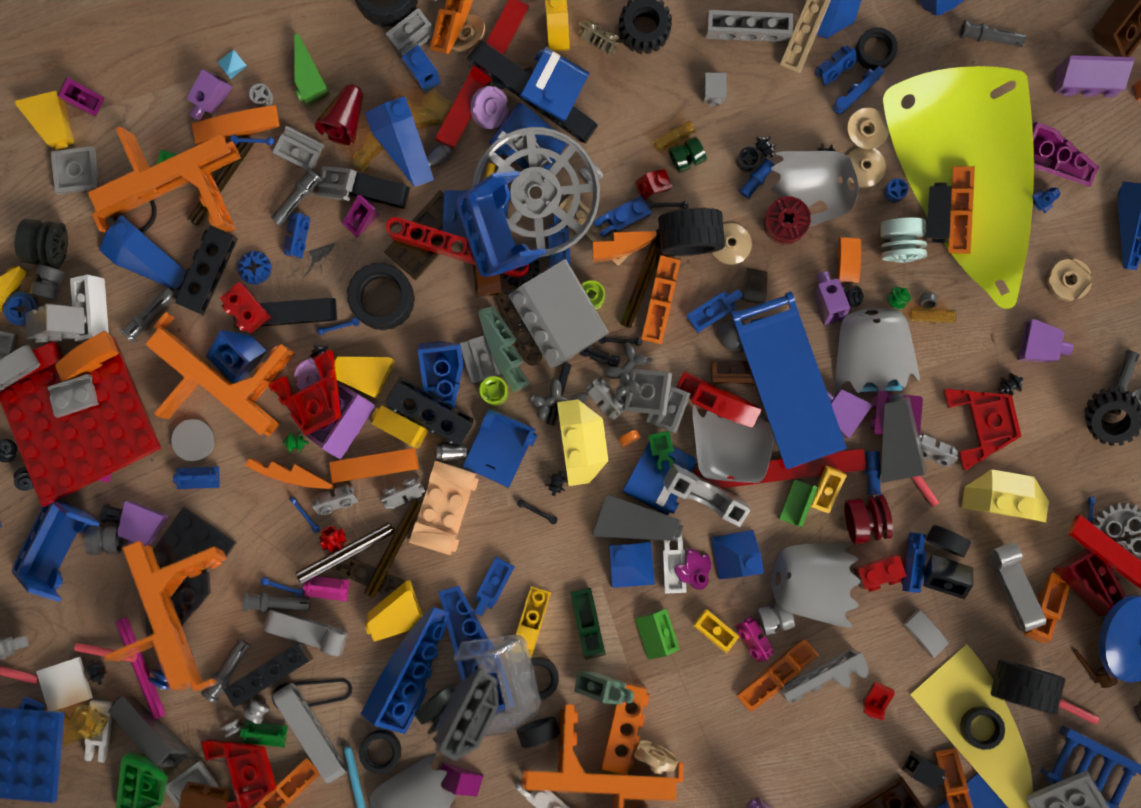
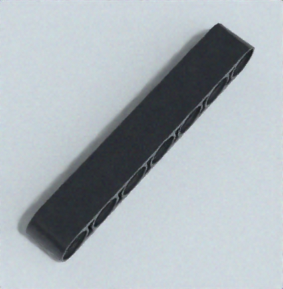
M478 40L467 56V60L580 142L586 144L598 127L595 121L574 106L564 122L521 97L520 95L531 75L487 43Z

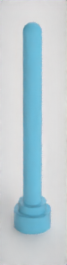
M346 746L344 748V755L356 807L366 808L352 747Z

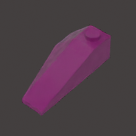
M1034 122L1032 124L1034 168L1091 187L1099 166L1073 146V143L1065 139L1057 129Z

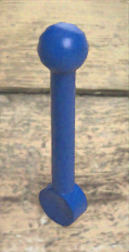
M236 135L230 137V141L235 144L238 142L274 144L272 137L267 139L238 138Z
M355 317L351 321L327 328L319 327L317 334L324 335L325 332L350 325L358 326L360 320Z
M291 496L289 500L312 526V531L314 533L319 532L320 526L311 520L296 498Z
M1095 497L1088 498V521L1090 523L1093 522Z
M263 577L260 580L261 584L264 586L270 585L279 589H283L295 593L297 597H301L304 594V591L301 588L296 590L269 581V579L266 577Z

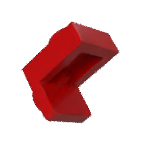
M665 168L646 173L635 182L638 192L644 200L652 195L666 192L673 188Z
M874 681L863 700V712L873 719L877 718L883 721L885 710L895 695L894 689Z

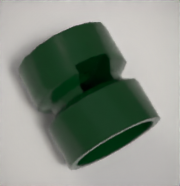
M696 136L686 140L683 146L677 144L668 149L671 161L679 174L691 169L692 164L697 166L707 161L704 148Z

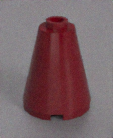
M354 84L344 86L315 123V129L322 136L326 133L330 136L328 140L340 145L349 146L351 142L352 144L355 142L364 97L361 88Z

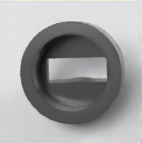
M924 292L921 295L920 306L923 309H933L938 305L935 293Z

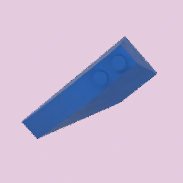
M460 586L439 591L442 608L450 613L447 627L461 681L477 669H481L497 679L498 709L496 713L513 707L503 664Z
M432 606L410 630L391 656L360 713L374 726L406 734L414 718L413 713L419 708L427 691L425 684L427 678L431 677L433 671L431 664L433 658L437 657L439 651L437 644L443 637L449 612Z

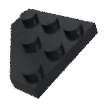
M182 507L153 549L159 568L162 569L212 547L224 551L227 558L237 542L186 507Z
M203 572L192 578L187 576L171 596L181 626L188 621L211 594L209 572ZM145 609L146 637H149L155 633Z

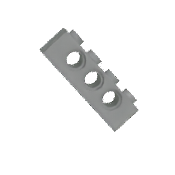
M709 10L706 18V39L789 42L793 34V13Z

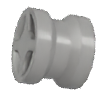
M257 83L250 88L249 97L257 107H266L272 104L273 94L265 84Z
M593 162L598 174V179H602L604 177L603 173L598 168V166ZM587 166L584 169H579L578 174L586 184L592 183Z
M252 697L249 701V707L244 709L242 714L250 721L261 724L264 713H267L270 707L263 701Z

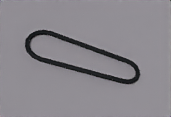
M346 679L293 683L295 686L344 682L349 686V693L346 696L308 704L309 707L348 699L352 694V685ZM289 683L279 685L277 688H275L273 694L277 692L280 688L288 685Z

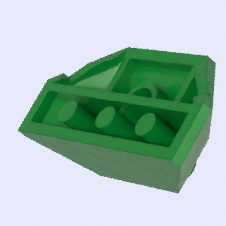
M132 751L123 756L116 808H156L163 804L168 777L160 767H155L145 754H138Z

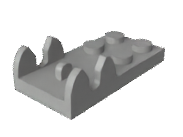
M852 648L787 682L779 692L788 702H796L804 697V693L810 690L815 692L823 687L822 684L830 679L848 688L850 687L849 675L852 671L866 679L869 673L868 665L862 653Z

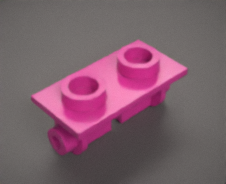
M315 576L304 582V596L347 602L350 580Z
M748 617L743 623L735 625L738 635L745 641L750 655L757 662L766 661L769 659L768 657L774 654L772 651L773 647L766 636L760 639L757 637L763 631L756 619Z

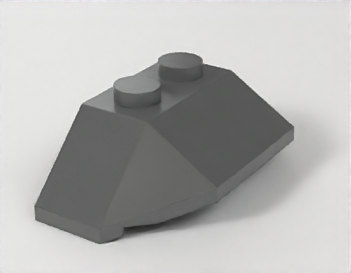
M477 669L456 686L436 725L438 752L457 761L460 757L469 754L479 747L498 709L496 678L481 669Z

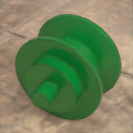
M894 287L892 293L888 294L887 300L892 308L904 309L906 303L911 301V296L907 288Z
M289 432L286 440H282V445H286L289 453H292L293 449H297L301 453L305 445L309 443L302 436L301 432H299L298 436H293L292 432Z

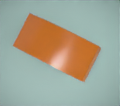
M839 237L836 257L839 259L836 279H839L840 282L859 283L861 239Z

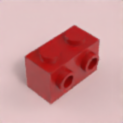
M238 282L220 297V300L224 303L221 307L228 315L233 314L237 319L235 324L243 332L246 330L253 333L271 318L241 282Z
M890 555L854 567L856 577L860 580V588L868 589L869 592L881 589L880 585L885 583L889 585L901 582V578L906 577L899 555Z

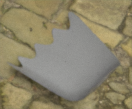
M780 151L775 153L783 157L784 160L771 167V170L781 175L779 182L771 188L773 193L781 197L793 196L801 199L808 208L819 200L827 204L828 210L811 215L810 226L837 218L853 209L859 192V183L853 163L847 155L835 151ZM842 176V183L838 182V177ZM850 177L854 181L853 191L850 189L848 184V180ZM784 215L785 218H787L788 220L787 222L792 224V216L787 217L786 215Z
M869 307L845 316L839 335L835 375L836 390H839L844 382L850 381L857 393H860L868 382L875 384L880 391H884L888 383L894 379L905 388L910 374H913L920 381L910 329L905 316L897 309ZM877 311L878 314L867 315L865 314V312ZM880 319V322L874 323L873 320Z
M693 405L692 414L696 454L702 476L707 479L723 481L761 482L768 469L775 438L769 421L764 422L760 414L754 427L751 428L726 418H720L707 411L704 417H701ZM733 476L734 479H728L727 477Z
M852 543L801 544L782 549L777 555L771 576V587L777 605L796 615L841 627H852V624L846 619L845 613L859 606L850 597V590L860 583V580L850 571V565L859 559L845 551V548L851 546ZM779 572L781 574L780 584L777 586L775 583L776 574ZM787 572H790L792 575L790 579H787Z
M433 753L376 788L371 794L370 804L371 808H450L456 795L441 788V782L447 772L431 769L432 761L436 757V754Z

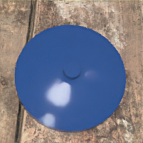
M1140 595L1128 596L1117 602L1107 614L1099 636V654L1105 670L1114 678L1125 682L1141 681Z

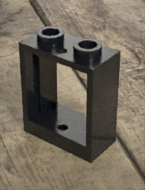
M934 183V186L929 187L927 243H949L952 186H947V183Z

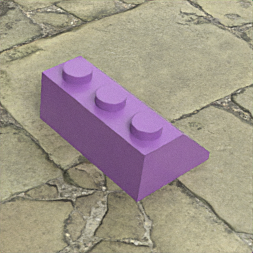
M1070 55L1055 68V93H1062L1063 96L1083 94L1085 97H1092L1097 94H1104V97H1116L1126 89L1134 57Z
M337 381L341 418L305 436L323 450L341 459L356 435L359 434L366 420L371 416L376 405Z

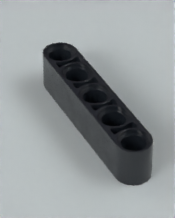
M336 298L260 303L271 316L260 327L337 320ZM233 315L234 328H239V327L235 324V321H236L237 319H236L235 316Z

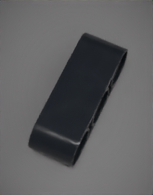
M357 172L352 192H349V195L354 197L361 195L369 201L405 209L410 187Z

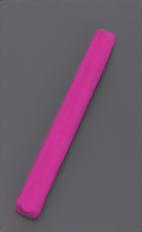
M124 617L117 620L115 624L124 646L137 642L128 618ZM139 652L137 653L136 661L131 662L153 719H159L165 715V711L155 686L147 679L151 675L142 653Z

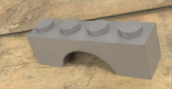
M674 463L662 481L667 491L685 500L693 499L712 509L721 518L741 527L751 510L744 499Z

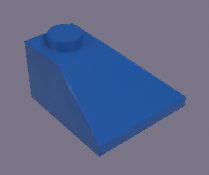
M221 330L206 357L234 384L240 382L259 364L266 350L250 335Z
M753 530L711 537L719 580L764 573L759 546Z
M651 542L609 545L612 588L655 585Z

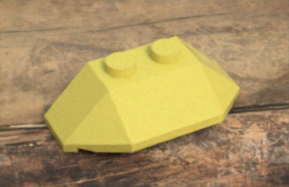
M579 399L557 402L568 485L590 483L608 462L603 418Z
M991 469L964 487L961 508L1046 522L1049 501L1035 477Z

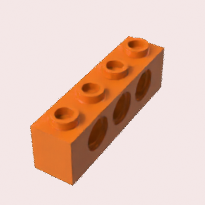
M624 682L626 683L625 688L633 691L635 699L632 702L637 704V708L634 712H628L625 710L627 703L615 704L601 768L602 770L627 775L628 770H632L635 757H632L633 749H636L639 744L640 736L637 735L638 727L642 728L645 715L642 714L643 706L648 705L650 694L647 693V688L644 686ZM624 723H629L632 726V730L629 733L620 731V727ZM618 745H625L627 747L626 753L622 755L617 754L615 749Z

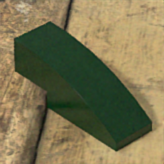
M591 588L570 592L585 660L605 656V648Z

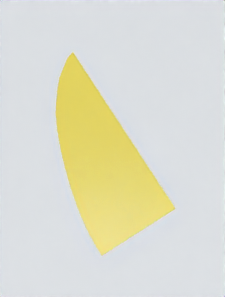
M966 644L910 695L1008 808H1031L1026 800V796L1033 793L1031 767L1022 738L1006 702L990 694L993 678L974 651ZM973 707H985L998 713L1005 724V735L1001 743L989 750L978 749L967 743L960 730L961 719L966 711ZM977 716L971 722L970 731L975 739L987 741L994 734V722L988 716Z

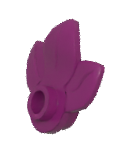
M688 548L686 550L685 564L675 566L674 570L681 582L689 583L694 589L701 590L708 585L711 560L708 554L700 556L696 550Z

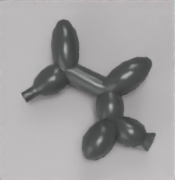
M629 342L624 344V352L628 358L622 368L608 367L604 370V374L607 377L620 379L622 383L618 386L617 393L614 394L618 399L624 396L628 390L631 393H640L642 391L640 384L630 380L628 373L635 364L642 365L653 361L652 358L637 354L636 349Z
M553 378L550 383L551 395L544 399L541 396H534L532 394L529 401H533V404L538 407L537 417L540 420H545L549 415V407L557 402L579 399L582 403H585L589 397L588 394L580 392L571 399H568L561 395L562 387L559 380Z

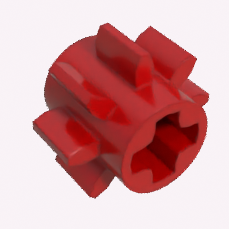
M335 526L326 527L321 532V536H319L322 549H329L330 552L341 549L344 543L347 542L343 529L337 530Z

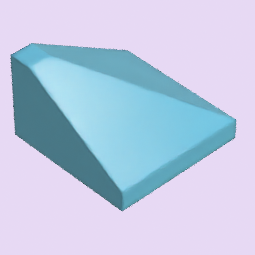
M234 50L217 62L230 79L247 67Z

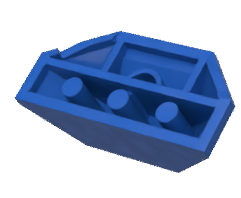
M831 0L816 36L827 39L853 24L856 20L861 0Z

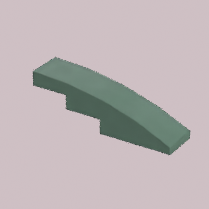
M494 306L480 309L478 314L483 332L502 376L512 392L526 388L530 382L519 367L524 361L512 345L517 339Z

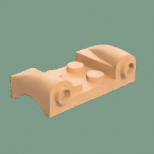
M435 461L409 543L449 556L452 552L456 553L459 540L456 538L472 490H476L479 479L476 478V473Z

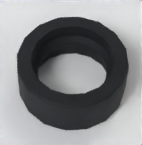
M874 27L867 30L860 37L855 47L856 58L864 68L869 70H875L879 66L882 69L886 68L895 58L898 51L895 36L889 30L882 27ZM879 38L887 44L888 54L884 59L873 60L866 55L864 46L869 39Z
M932 525L926 541L960 557H965L971 541L937 525Z
M542 657L531 658L526 661L520 668L518 675V684L522 693L534 700H542L551 696L557 689L559 682L558 670L550 660ZM534 666H543L551 674L550 685L543 691L532 690L526 683V674Z
M973 707L963 715L960 730L964 740L971 746L982 750H989L998 746L1004 739L1005 724L1001 716L994 710L985 707ZM977 716H988L994 722V734L987 741H979L971 734V722Z
M546 717L530 722L516 731L523 748L544 744L560 735L555 717Z
M385 730L373 731L367 735L359 749V758L363 767L376 774L389 772L400 759L402 751L400 741L394 734ZM383 739L391 744L393 755L386 764H375L368 757V747L374 740Z

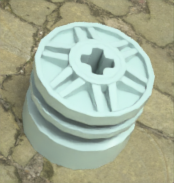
M897 218L880 223L881 238L891 240V242L881 245V249L886 251L881 254L882 260L906 263L927 257V250L921 249L927 246V242L917 240V238L926 235L925 219Z

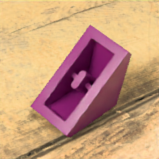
M68 77L65 78L57 95L66 104L95 117L105 99Z
M358 195L342 225L357 238L379 216V213L365 198Z
M442 763L440 770L447 772L441 782L442 788L454 795L478 796L483 774Z

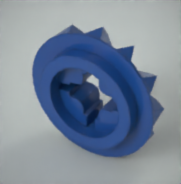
M250 251L243 254L242 258L238 261L237 271L240 278L246 283L260 284L269 277L271 262L262 252ZM253 261L256 265H260V267L256 269L255 274L252 270L246 269L252 266Z
M25 292L11 294L6 299L3 307L6 319L14 325H26L25 313L32 310L38 311L37 300ZM23 303V306L29 309L23 311L21 315V312H18L14 309H17V307H21V304Z

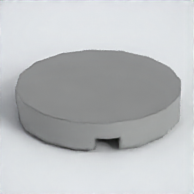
M189 419L176 426L172 433L171 443L173 450L180 458L187 461H199L211 454L215 447V435L209 424L202 420Z

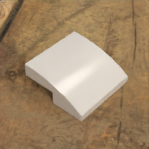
M81 657L36 671L48 711H56L93 698L86 673H83L85 670Z

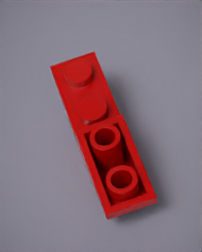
M687 371L683 372L676 387L691 393L689 398L692 400L691 403L718 416L751 428L754 427L762 411V408L726 389L721 390Z

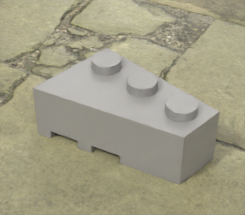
M45 304L44 310L43 307H38V311L32 310L25 313L26 339H35V343L75 339V335L84 334V308Z

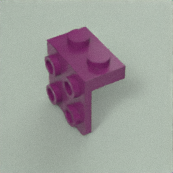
M878 391V396H874L873 409H876V417H872L871 430H875V435L883 436L885 403L890 400L891 396L899 394H888L887 391ZM903 395V397H910L920 437L923 398L921 396Z

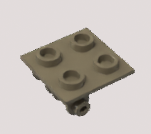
M593 20L578 23L583 26L578 33L581 39L594 46L598 38L601 37L597 48L601 47L600 50L608 55H615L618 50L615 45L622 44V41L618 40L619 35L610 30L608 32L601 30V25Z

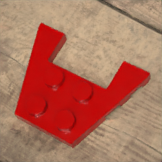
M327 350L313 358L321 380L300 392L293 393L287 376L280 377L268 384L270 390L275 391L279 396L278 400L280 403L286 405L291 412L290 416L305 435L312 434L341 418L332 350Z
M943 390L947 408L969 404L979 447L958 451L962 470L971 468L989 455L1022 437L1012 395L968 390Z
M211 739L201 742L206 761L225 756L236 795L235 800L228 801L227 808H250L277 789L265 746Z

